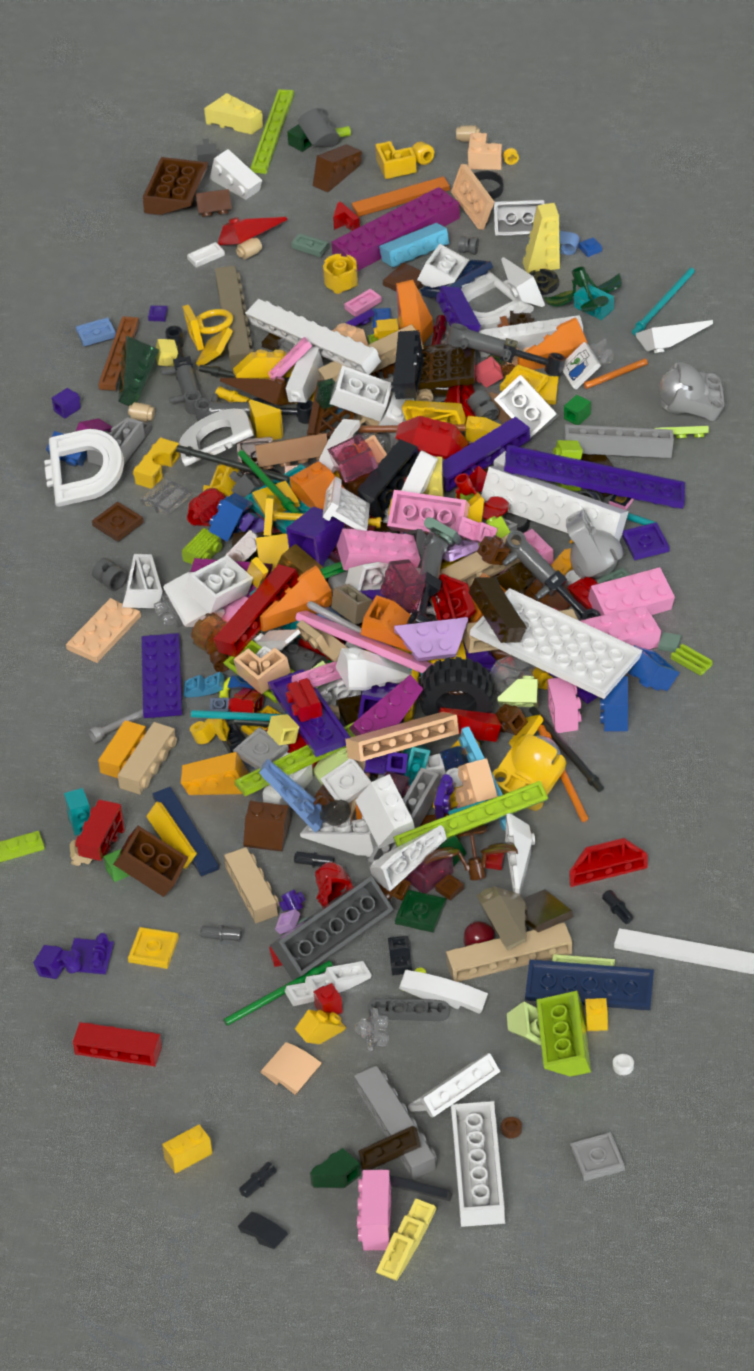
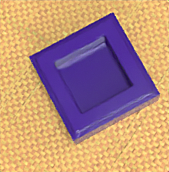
M150 306L148 320L166 322L168 307Z

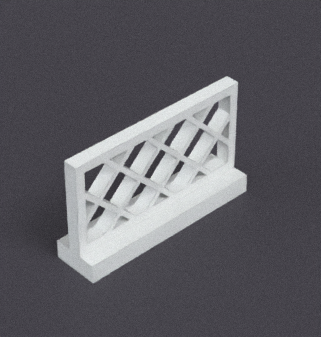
M335 476L326 490L323 518L329 521L334 516L356 530L367 531L370 504L342 488V480Z
M487 1053L409 1104L407 1108L410 1112L427 1111L430 1117H434L498 1074L500 1070L491 1054Z

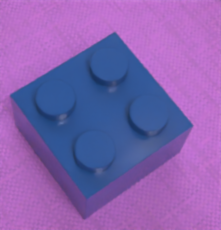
M236 493L226 496L217 506L219 510L217 515H214L209 522V525H211L209 532L228 542L233 538V533L240 532V520L245 514H249L254 503Z
M634 645V647L643 651L640 659L628 673L633 677L637 676L640 679L639 683L647 688L651 686L657 691L660 689L668 691L680 672L655 651Z
M624 676L605 699L600 698V710H604V712H600V723H604V731H628V676Z

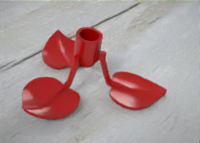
M478 466L470 476L465 473L458 475L455 478V483L458 487L455 490L457 499H460V494L467 496L471 493L475 495L477 492H482L487 472ZM499 496L489 498L487 503L484 502L482 518L488 520L494 516L496 518L500 517L509 510L510 505L508 501Z

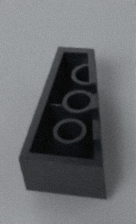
M419 330L398 331L395 370L393 372V382H391V392L395 393V399L417 398L424 363Z
M400 439L370 473L368 478L359 486L357 490L359 497L370 504L369 515L375 518L381 517L383 521L386 516L384 512L390 506L394 490H402L404 479L408 477L419 455L417 446Z

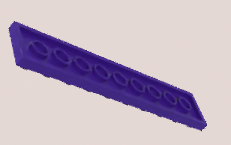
M507 445L504 471L511 474H519L529 478L543 479L548 482L553 481L582 489L610 493L619 497L624 496L654 504L667 505L672 508L683 509L685 503V482L512 445Z

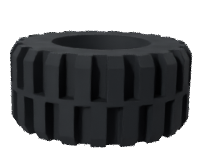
M456 657V659L445 658L444 661L439 660L434 665L431 664L421 676L420 686L423 690L419 696V703L425 716L439 713L440 707L490 713L493 708L492 675L477 661L474 663L472 659L466 658L465 660L461 657ZM463 691L466 693L461 695L448 694L447 692Z

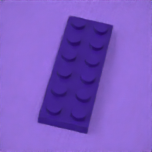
M179 633L141 636L144 718L182 715Z
M303 669L269 681V689L285 713L299 726L298 732L315 757L346 746L345 739L351 737L316 687H314V690L321 702L322 716L301 722L298 716L293 715L292 703L288 704L285 693L288 692V683H292V676L304 672Z

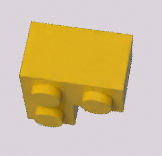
M391 141L375 144L376 161L385 179L417 172L416 156L411 147L395 150Z

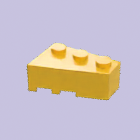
M405 400L402 405L406 421L417 416H423L452 424H465L466 422L461 403Z

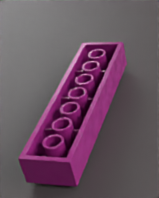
M438 187L331 241L332 255L352 256L357 262V271L382 259L380 245L434 223L446 226L460 219L459 202Z

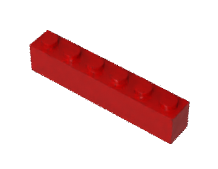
M280 564L275 567L213 638L219 653L237 657L261 630L260 616L275 601H280L285 596V591L288 588L292 589L298 583L297 579L299 576L296 569Z

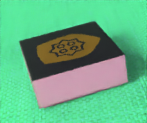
M613 495L609 500V505L627 510L634 499Z

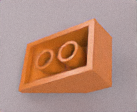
M317 461L290 477L291 489L295 496L309 508L324 509L326 490L335 478V475L329 468Z

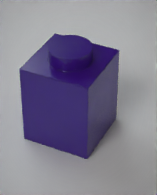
M68 387L52 397L53 411L64 419L81 409L80 396Z

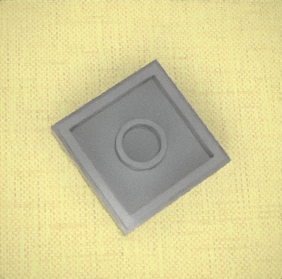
M259 727L240 743L233 752H237L241 760L255 769H259L267 759L273 762L283 756L289 750V746L287 744L278 745L265 730Z
M611 1132L570 1143L571 1152L583 1181L625 1170L624 1162Z

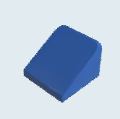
M235 675L231 676L227 686L229 689L237 690L243 688L255 689L243 678Z

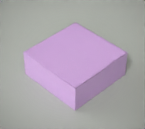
M294 909L280 914L275 930L282 934L296 927L300 913Z

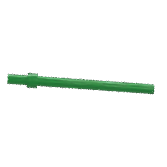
M240 450L238 456L281 501V505L291 513H300L294 506V502L281 492L244 450Z
M327 961L318 967H313L301 977L223 1019L225 1024L228 1026L286 994V986L305 983L306 977L324 973L327 967L333 966L331 961Z

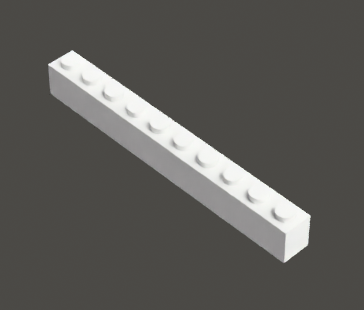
M258 299L245 313L252 325L294 344H297L303 337H306L312 344V347L320 349L321 356L348 368L369 375L381 362L378 351L375 348L367 347L362 342H356L348 336H342L339 332H333L325 326H319L316 322H310L303 316L299 317L291 311L287 312L280 306L276 307L268 301Z

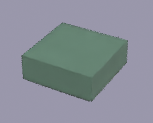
M662 632L658 650L675 653V650L679 648L681 635Z

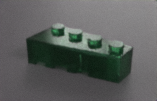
M126 337L121 350L122 359L118 402L130 406L138 401L159 349L132 337Z

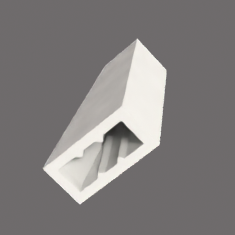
M311 347L296 362L286 386L289 402H307L315 391L317 380H321L318 369L323 367L319 348Z

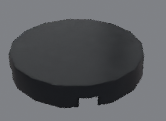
M540 269V271L533 270L529 273L534 277L541 295H547L557 290L559 278L555 272L548 269Z

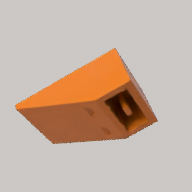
M376 595L363 618L360 635L412 652L403 644L404 641L394 632V626L406 625L411 615L395 601Z

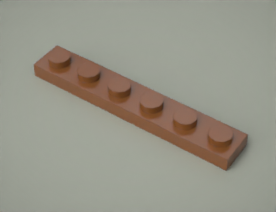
M122 316L98 383L99 389L116 391L140 323L138 317Z

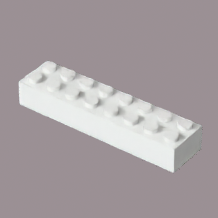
M499 465L488 468L481 494L485 503L491 497H502L510 505L507 512L568 533L566 518L584 509L596 530L611 533L619 542L629 512L536 478L505 472L504 467Z

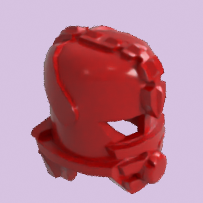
M209 488L197 497H194L188 505L187 521L192 526H209L211 518L217 515L219 511L217 509L219 502L225 499V493L220 492L216 488Z
M328 862L315 871V880L319 887L316 899H318V902L323 907L341 895L343 892L340 891L345 887L346 890L352 887L351 879L341 865Z

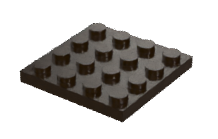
M450 344L423 346L424 363L419 389L475 384L474 349L468 347L463 349Z

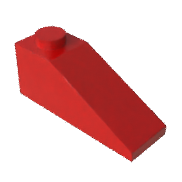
M440 707L439 713L447 712L457 715L459 734H461L463 728L469 726L475 739L497 742L501 723L496 714Z

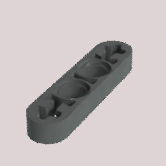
M375 998L368 1004L370 1017L379 1020L444 1021L450 1015L449 1004L443 1000ZM398 1006L404 1008L402 1012L393 1011ZM417 1007L425 1009L422 1013L414 1012V1009Z

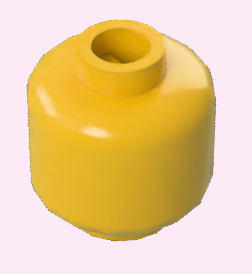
M422 141L412 146L417 163L421 165L431 163L435 155L432 146Z

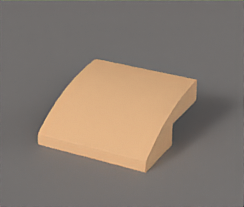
M286 1042L261 1070V1073L274 1084L278 1085L281 1083L296 1095L322 1063L304 1050Z

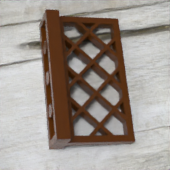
M317 380L307 435H318V433H322V431L328 428L331 430L326 434L327 440H329L337 426L335 428L331 426L336 421L341 423V418L346 414L350 415L348 419L355 420L356 413L343 409V411L336 415L334 411L340 407L335 405L330 409L327 407L332 396L329 394L330 390L334 389L335 384H326L325 380ZM329 415L333 416L328 422L324 420Z

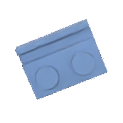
M108 317L76 326V332L83 346L115 338L116 335Z

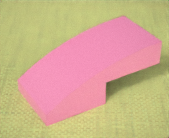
M460 516L455 531L460 537L481 543L484 536L493 537L496 535L497 528Z

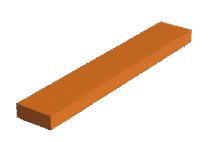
M443 176L353 202L352 209L360 217L408 203L438 187L445 192L449 191L450 185Z

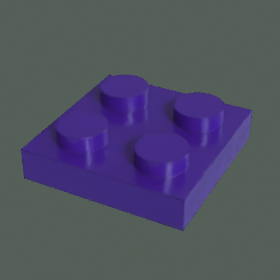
M657 522L623 530L622 538L634 560L669 552V545Z

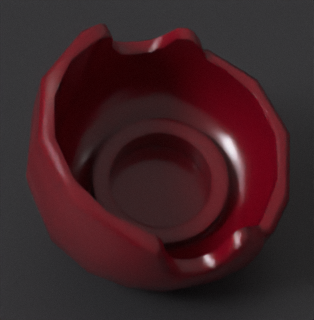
M481 921L470 923L464 931L463 943L465 947L493 940L495 936L493 927Z

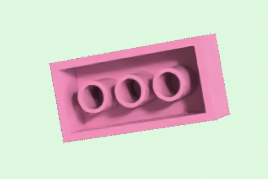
M394 490L387 526L393 531L400 532L422 529L428 535L430 531L425 527L424 521L426 518L431 517L455 530L460 516L468 518L470 504L462 499Z
M343 528L337 543L343 570L375 562L418 568L421 560L414 535Z
M660 567L592 585L588 596L592 608L597 610L601 616L641 606H646L650 614L654 615L671 610L675 599Z
M646 606L581 620V622L632 646L637 645L646 649H653L658 647L661 630Z

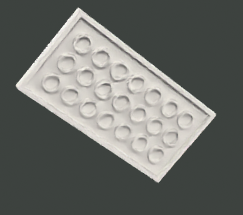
M510 588L505 592V595L527 627L521 642L500 643L484 616L470 629L471 636L603 699L640 659L643 651Z

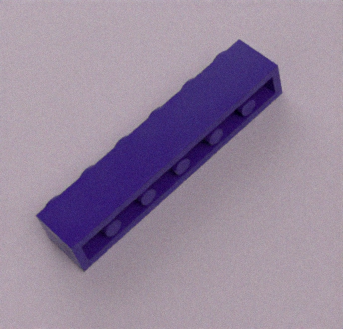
M515 416L442 461L444 490L448 492L457 486L455 478L458 475L465 473L470 476L478 466L485 469L493 464L494 460L506 451L507 445L520 447L530 441V427Z

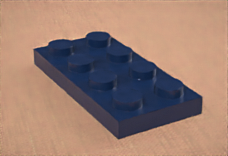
M470 260L454 283L442 286L462 288L464 284L475 281L476 277L487 274L488 270L493 268L491 261ZM426 286L420 291L422 296L435 298L441 286L434 288Z

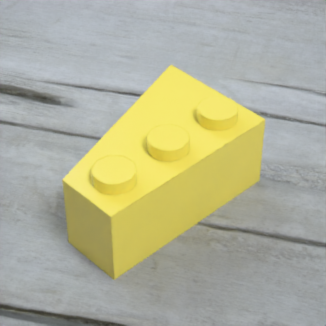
M228 93L204 108L206 124L208 125L215 123L219 124L221 128L228 126L232 127L234 131L254 134L263 127L262 111Z

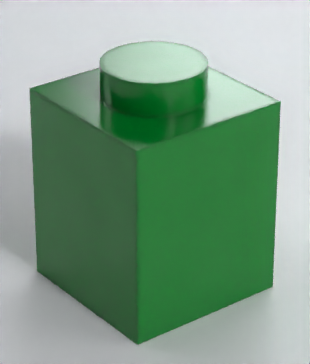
M577 394L564 405V419L575 425H580L591 415V401Z

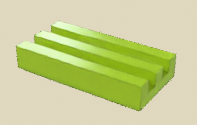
M681 644L680 649L677 648L675 653H671L673 661L700 676L713 665L711 659L684 644Z

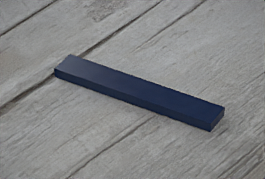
M167 787L152 793L155 802H161L197 853L192 863L202 877L219 870L218 863L172 788Z

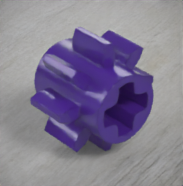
M295 889L281 895L283 901L279 905L283 911L294 909L298 911L303 908L302 902L305 901L302 892L296 893Z

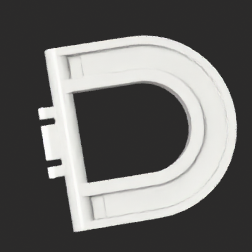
M489 270L487 274L476 277L472 283L462 286L461 290L468 303L495 287L512 301L491 312L481 313L473 311L481 325L480 330L497 328V324H500V317L507 316L508 323L510 324V311H513V313H531L534 309L531 304L512 296L508 280L502 282Z
M226 409L213 413L192 425L182 435L179 445L191 446L195 450L216 455L225 451L227 447L229 449L234 444L254 436L250 419L244 410ZM231 427L232 436L204 449H200V442L207 434L218 428ZM181 453L185 467L201 460L193 456L187 457Z
M86 429L48 439L50 459L44 461L45 466H47L45 467L47 487H54L55 505L57 507L98 498L110 491L120 479L124 468L123 453L116 440L106 432ZM87 450H94L103 455L102 468L95 476L62 485L59 457Z

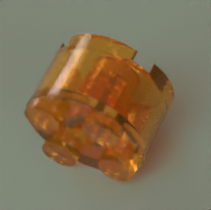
M213 612L205 614L206 617L203 620L199 619L191 632V638L194 640L193 644L208 655L217 649L213 638L227 624L226 620Z

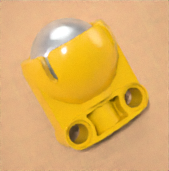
M522 734L517 738L498 769H495L492 774L495 780L499 777L506 779L504 782H497L502 794L541 781L548 796L565 770L566 760L560 754V750L553 740L545 736H527ZM544 802L528 807L527 809H530L532 811L540 810L543 807Z

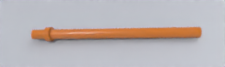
M540 725L537 729L540 736L551 739V734L546 731L545 726ZM564 770L560 778L581 822H586L588 816L566 770Z

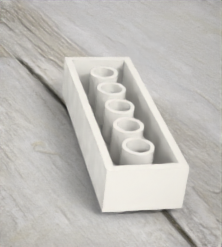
M494 1101L452 1104V1127L461 1227L505 1224Z

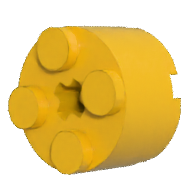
M334 254L325 259L323 276L324 284L327 288L333 290L336 294H340L358 285L357 262L352 256L347 255L345 257L341 256V254Z

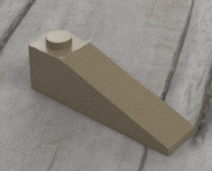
M494 886L476 895L484 915L506 950L526 942L525 910H527V905L519 893Z

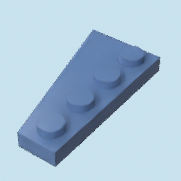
M267 759L262 764L259 773L316 833L321 828L326 811L322 810L323 805H314L315 798Z

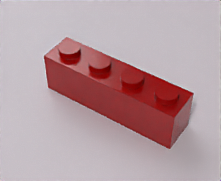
M79 1022L73 1039L75 1055L156 1067L162 1049L160 1034L95 1025L93 1023Z

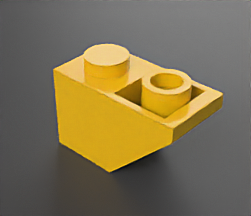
M308 1010L295 1027V1030L305 1042L321 1044L343 1032L346 1026L341 1022V1017L336 1013Z

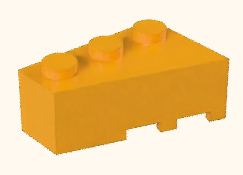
M237 752L182 765L181 784L188 795L242 794L235 786L234 780L249 774Z

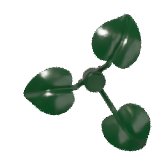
M580 266L571 271L574 278L572 280L573 290H568L552 297H544L548 305L554 307L567 304L573 300L572 297H574L576 285H578L579 287H585L590 301L581 306V310L583 312L593 311L598 307L607 305L609 299L606 296L593 299L587 286L588 281L592 286L608 293L622 285L621 276L618 273L605 283L596 286L589 277V274L586 273L585 267Z

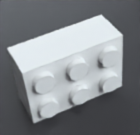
M342 365L334 385L330 404L380 421L387 407L391 383Z
M227 555L190 574L184 591L211 614L247 595L253 577Z

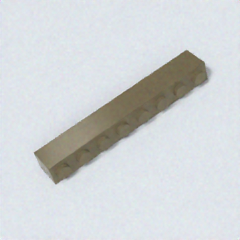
M235 266L215 268L221 309L227 310L233 315V322L229 326L232 334L227 342L231 369H233L248 354L253 352L248 318L245 314L246 307L242 284L238 283L241 282L240 273L236 272Z

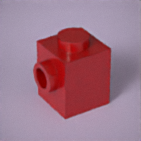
M332 983L313 991L317 1011L333 1012L337 1015L343 1013L341 996Z

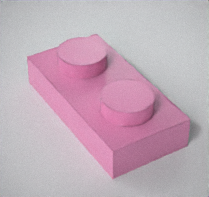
M369 289L345 303L344 307L346 311L357 317L382 302V298L372 289Z

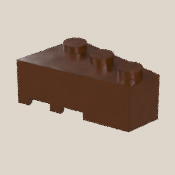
M345 144L317 155L313 186L327 193L330 192L360 166L362 150Z

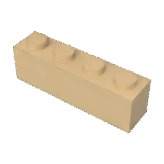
M153 722L118 774L119 787L121 789L141 795L143 790L149 786L151 778L157 774L159 766L167 759L169 751L177 743L174 728Z
M247 847L225 854L226 870L255 924L278 916V898L276 895H272L269 882L264 881L263 871L261 867L257 868L254 854H250Z

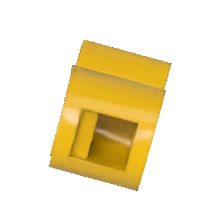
M208 718L205 722L198 721L192 724L190 732L197 744H206L213 739L215 734H217L221 741H227L230 728L225 719Z

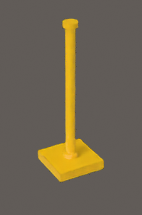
M267 495L264 535L268 536L272 535L273 521L277 519L295 521L303 515L274 510L275 495ZM377 517V519L368 518V526L380 528L381 517Z

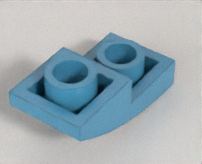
M218 672L205 679L201 675L190 678L184 683L183 695L185 697H201L222 691L224 675Z

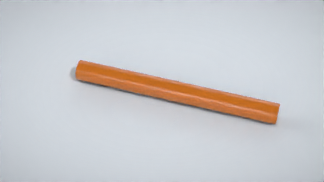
M644 358L584 382L585 389L591 388L648 365V362Z

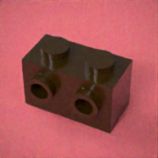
M521 561L496 577L501 587L506 591L510 588L521 594L537 579Z

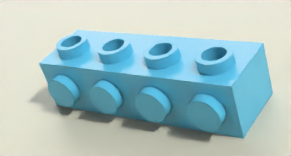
M434 223L380 245L382 261L391 267H397L403 262L414 260L415 257L427 255L430 251L435 250L439 244L443 246L449 244L447 228Z

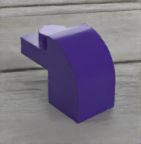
M393 752L365 760L364 773L383 776L390 774L391 777H402L406 774L408 754Z

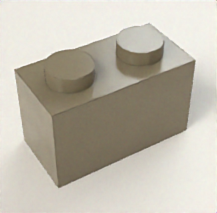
M350 584L335 587L333 589L331 608L353 624L363 622V618L372 600Z

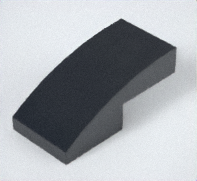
M408 936L388 938L392 975H402L405 970L412 971Z
M252 1211L238 1225L240 1232L255 1237L260 1245L275 1249L288 1235L287 1231L279 1225Z

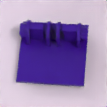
M100 933L96 940L74 938L71 949H75L81 954L79 958L81 968L77 972L106 975L114 942L108 941L105 933Z

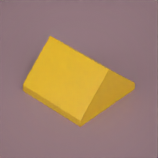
M250 399V419L255 438L272 437L273 440L283 438L281 410Z

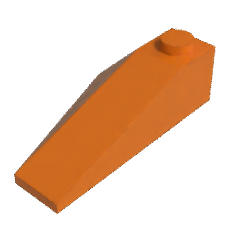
M413 280L396 283L399 330L412 324L416 330H419L422 344L424 345L433 333V318Z
M573 318L557 326V331L550 336L547 334L543 337L544 341L537 346L533 345L525 352L548 358L549 354L554 352L562 354L567 359L583 342L587 343V340L578 320ZM517 357L518 365L532 370L545 368L543 364Z
M317 566L300 575L297 579L298 583L292 589L288 588L285 591V596L280 601H275L260 616L261 630L263 632L297 621L295 618L298 612L307 610L318 614L307 607L309 601L323 608L332 605V590Z

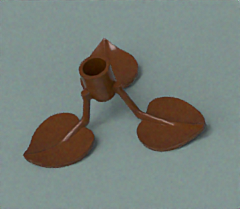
M484 824L456 835L458 837L470 835L473 858L468 859V863H466L459 849H453V847L436 848L425 857L424 861L425 865H427L429 862L458 855L465 871L469 872L470 880L474 881L486 877L484 870L486 868V854H518V850L512 842H501L482 849V860L480 857H477L474 834L486 832L488 826Z

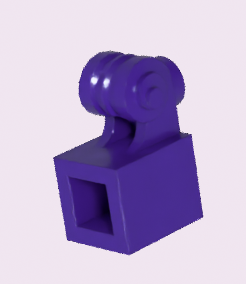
M44 945L33 964L40 977L57 979L64 967H66L68 973L79 971L81 968L79 961L81 954L75 949L65 951L58 946Z

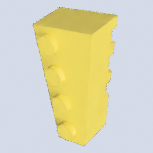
M555 203L538 205L533 221V229L529 235V244L526 246V255L522 261L527 273L533 270L540 271V269H560L559 214Z

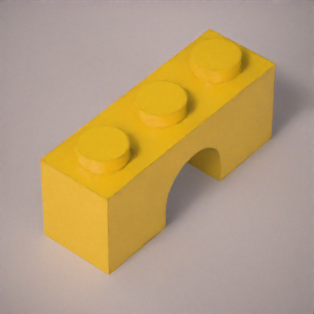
M160 437L152 445L150 451L144 455L139 465L134 468L135 484L154 490L163 479L161 466L172 467L179 459L180 453L176 452L179 443Z

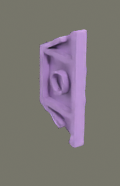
M464 539L460 542L459 546L454 543L452 545L448 544L442 560L448 562L463 556H469L478 550V542Z
M468 617L394 626V632L404 641L403 644L412 651V655L417 661L456 657L468 624Z

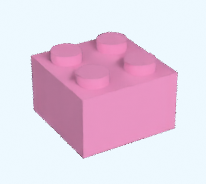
M561 678L547 679L548 707L554 730L557 733L578 730V722H581V714L578 709H581L580 698L576 697L577 687Z

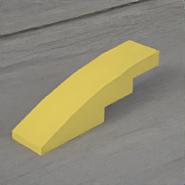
M415 1198L408 1216H404L397 1233L394 1232L378 1266L377 1274L395 1281L398 1280L422 1240L437 1209L436 1206Z

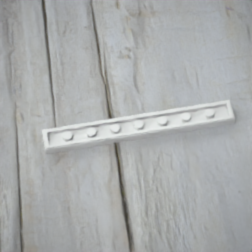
M621 928L618 930L614 943V948L754 974V953Z

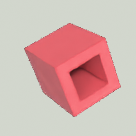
M492 356L475 365V379L478 383H482L485 388L504 378L501 366Z

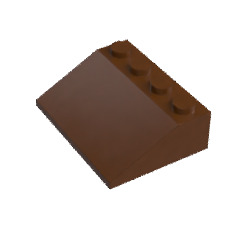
M161 157L143 195L144 213L162 215L191 206L207 170L208 162Z

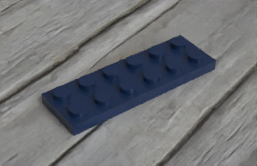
M529 959L525 1000L537 1001V999L578 991L583 1005H585V999L606 998L607 1007L650 1011L654 969Z

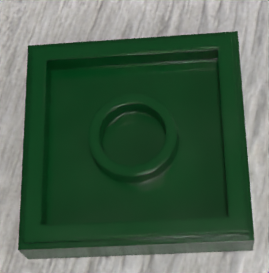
M407 890L396 915L395 924L434 933L446 905V898Z

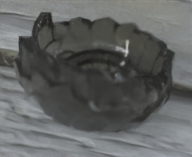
M334 800L325 806L322 805V811L319 813L320 819L324 823L338 826L349 819L351 807L345 800Z

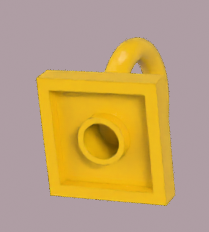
M189 304L182 306L189 336L198 351L204 349L201 334H213L223 331L233 322V315L224 309L208 310L195 317ZM209 317H226V320L217 326L204 327L202 323L204 319Z

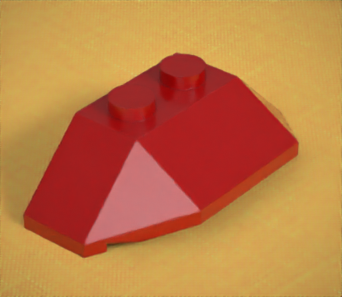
M417 416L399 423L395 439L398 441L401 439L417 446L419 452L424 451L444 459L449 458L468 445V441L454 424L423 416Z
M446 574L439 575L438 579L442 581L440 591L431 597L437 620L468 617L469 620L476 613L473 599L469 594L468 584L451 578Z
M626 838L586 847L569 871V885L574 887L647 869L648 855L644 850Z

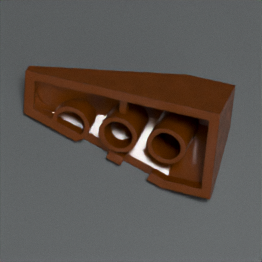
M282 377L220 379V382L275 405L295 404V402H289L286 392L288 383Z

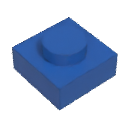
M594 237L579 243V249L587 257L602 252V246Z

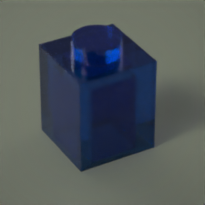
M461 746L440 752L445 771L469 763L465 748Z

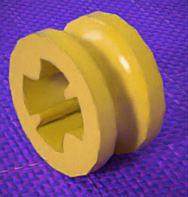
M508 148L504 151L503 158L506 164L513 165L518 162L519 155L516 149Z

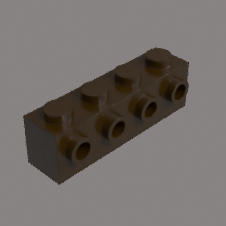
M475 577L470 586L469 594L500 643L521 642L527 627L495 577Z

